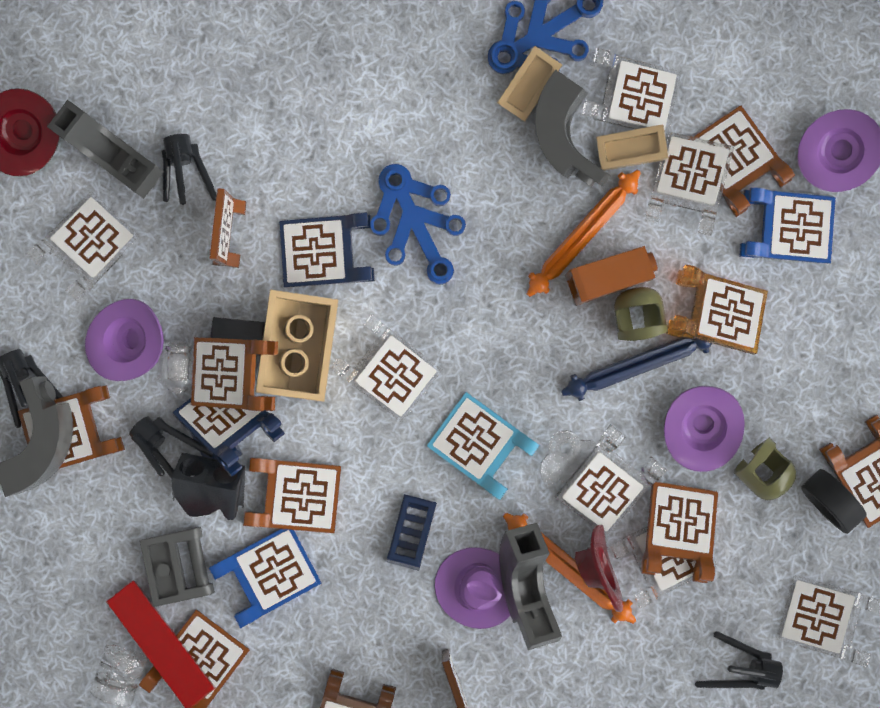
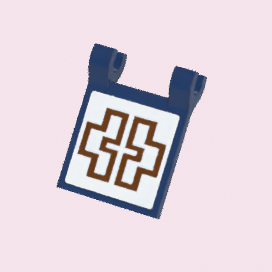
M364 212L343 216L279 221L284 288L374 282V268H371V266L354 268L351 233L352 229H369L371 215Z
M190 398L172 412L174 417L218 460L230 476L235 475L242 469V465L238 462L239 457L232 449L256 429L261 427L273 442L285 434L280 428L282 425L281 421L274 414L266 410L251 411L191 405Z

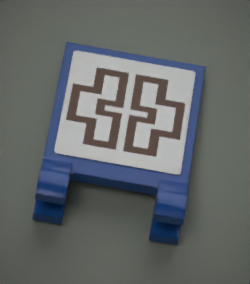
M763 188L744 190V196L750 204L764 205L762 241L740 243L739 257L831 264L836 197L779 192Z
M280 529L209 567L215 580L233 571L243 588L251 606L235 614L234 617L240 628L322 584L295 531L289 529Z

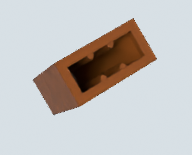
M645 246L570 269L565 274L575 306L651 281L656 278L654 272L658 271V267L653 253H647Z

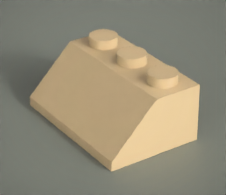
M270 289L263 340L278 341V355H260L256 393L324 402L338 299Z

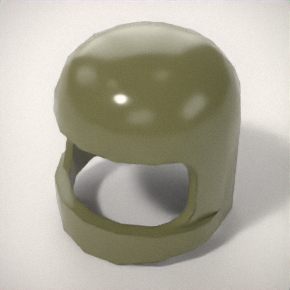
M637 287L628 289L618 295L614 304L618 340H645L668 332L662 297L655 289ZM643 306L644 328L633 329L630 307Z
M769 437L751 451L754 457L749 464L743 459L735 468L734 474L757 497L771 501L781 497L792 487L796 479V469L791 460H788L776 449V443ZM762 463L773 471L772 476L764 482L755 472L756 468Z

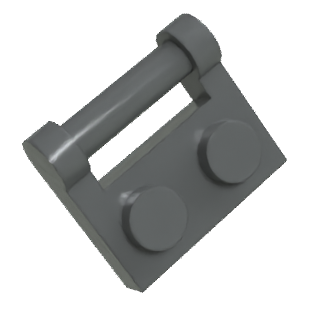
M201 527L140 540L153 607L215 593L213 583H209L200 541V538L203 537ZM187 541L196 583L195 587L187 588L177 544L179 542Z

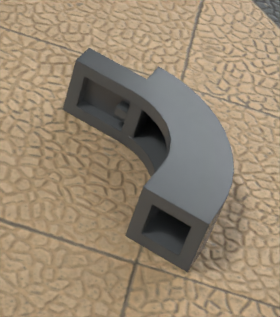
M555 70L541 92L536 109L535 126L541 150L549 163L564 177L569 179L577 168L578 172L575 176L591 187L595 182L604 186L611 175L581 155L571 139L570 126L572 118L588 92Z
M69 100L64 103L47 126L143 199L164 173L162 169Z
M46 376L30 377L19 382L32 417L33 430L28 445L20 454L0 462V485L5 497L23 493L46 482L61 467L70 449L73 435L71 408L69 403L56 405L54 401L56 398L54 387L47 381Z
M538 523L505 531L499 551L501 581L508 610L513 623H518L528 650L558 642L563 637L545 591L543 566L550 553Z

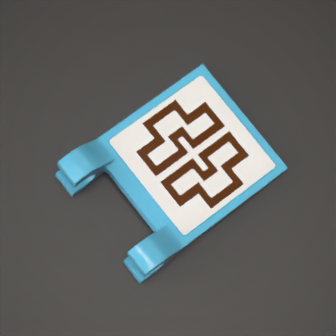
M465 392L427 445L428 448L499 500H501L508 488L495 480L493 476L513 448L518 446L533 456L540 446L467 392Z

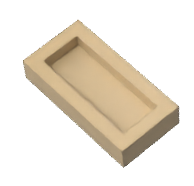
M534 46L497 103L525 122L538 103L547 81L555 70H560L562 64Z
M663 124L596 137L600 165L604 171L669 159Z

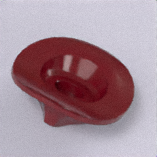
M14 88L0 93V171L11 176H27L39 171L51 160L58 147L60 136L47 127L55 117L56 112L44 97L33 91Z
M597 525L591 534V547L576 552L575 562L585 584L590 588L605 590L614 609L617 612H622L624 607L623 598L608 556L603 525Z

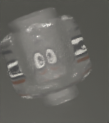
M167 342L157 362V381L164 386H168V391L187 392L189 386H192L194 348L190 342Z

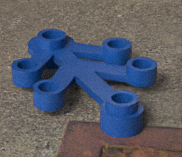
M534 0L527 35L516 42L517 25L524 17L525 8L519 1L509 2L505 7L506 22L502 40L495 42L488 51L490 67L497 73L509 74L517 67L520 68L528 57V55L523 53L534 46L569 55L574 61L584 60L589 52V47L585 41L580 39L569 41L552 37V35L581 17L593 18L597 16L603 7V0H592L595 4V8L592 10H586L583 7V1L585 0H576L574 6L543 24L546 8L551 0ZM515 6L521 10V14L518 17H512L509 15L508 10ZM575 45H581L585 52L581 56H576L572 52V48ZM501 52H507L511 59L507 63H502L498 60V55Z
M391 164L386 166L379 175V187L384 195L377 215L370 221L371 231L377 236H383L389 232V216L396 199L403 211L392 245L386 249V261L393 266H398L404 262V249L412 229L429 263L427 266L429 280L437 285L446 284L453 276V265L448 259L440 256L424 223L444 229L451 236H459L465 230V220L460 215L449 217L416 206L409 193L429 198L436 206H444L450 200V190L444 185H436L434 187L413 180L409 170L402 165ZM392 175H398L401 177L402 182L398 186H392L389 183V178ZM437 190H443L446 193L447 198L444 201H437L434 198V193ZM379 219L384 220L387 224L386 229L377 231L374 228L375 221ZM450 221H460L461 229L459 231H452L449 228ZM393 249L399 250L402 254L401 259L392 261L389 258L390 251ZM436 265H444L447 273L444 276H437L434 273Z

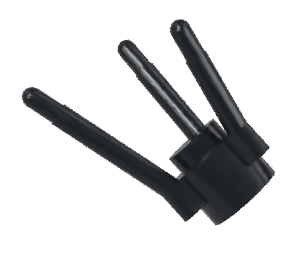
M174 134L163 139L165 149L161 151L164 171L163 201H169L171 166H174L179 203L181 205L186 204L182 166L190 164L191 157H193L211 199L216 201L217 193L200 157L198 144H191L190 135Z
M21 349L13 350L0 356V377L4 384L16 428L21 427V421L13 388L21 407H26L27 402L19 382L29 377V369L36 377L45 376L36 365L32 355L24 357ZM53 385L56 393L55 399L62 398L61 393Z
M146 416L138 421L129 432L131 439L139 446L159 476H164L165 470L171 478L174 469L158 450L165 441V437L162 435L163 431L209 457H213L201 443L169 426L161 417L153 421L149 416Z
M714 632L715 638L756 657L757 660L753 659L749 668L732 665L727 668L731 673L749 676L750 680L695 682L697 688H756L765 690V687H779L783 675V666L780 661L771 660V653L759 651L720 632Z

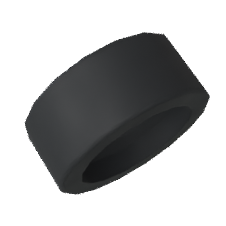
M819 469L801 486L803 493L828 521L843 533H850L867 516L865 509L852 493L823 469Z

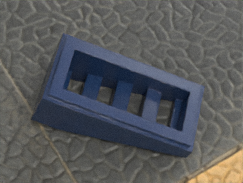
M404 494L387 556V563L417 571L420 570L436 502ZM408 507L426 511V518L408 514ZM404 521L424 525L423 530L403 526ZM401 534L419 538V545L400 540ZM397 548L414 551L416 556L413 558L397 554Z

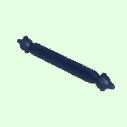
M695 333L693 338L681 337L594 370L584 379L578 378L576 374L571 375L568 386L561 391L562 396H573L578 398V401H582L585 399L584 395L587 390H601L688 357L696 349L702 350L703 353H708L714 340L698 336Z

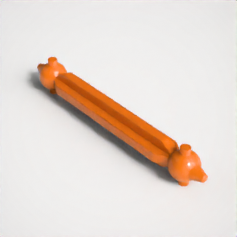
M638 169L630 174L621 172L618 175V186L610 189L545 261L541 273L534 274L532 272L529 274V289L526 293L529 297L537 293L544 292L547 294L550 291L548 288L549 280L557 278L622 206L626 194L632 193L635 195L638 193V179L641 174Z
M508 513L503 515L507 522L508 530L526 526V520L529 518L525 513L521 516H514ZM542 533L550 553L546 559L549 565L600 607L612 610V622L627 621L632 624L636 622V618L632 614L631 605L633 602L631 600L623 601V611L617 612L606 591L600 588L588 587L579 573L575 559Z

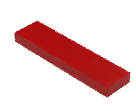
M133 580L106 601L185 708H192L216 689L156 607H153V603L136 581Z

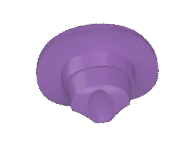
M850 109L832 111L819 117L807 128L799 143L797 157L803 176L813 186L829 192L848 191L865 183L880 166L879 125L869 115Z
M123 299L108 305L98 313L87 330L85 351L90 365L100 376L112 381H127L144 375L155 366L163 350L164 338L160 322L153 310L146 303L137 299Z
M697 386L682 392L671 403L664 422L665 442L671 456L680 465L693 471L707 472L722 467L733 458L741 445L745 427L744 414L736 398L721 388Z
M466 548L454 552L442 562L436 573L434 587L437 600L445 613L456 622L477 629L495 627L508 619L510 613L503 591L498 553L485 548Z

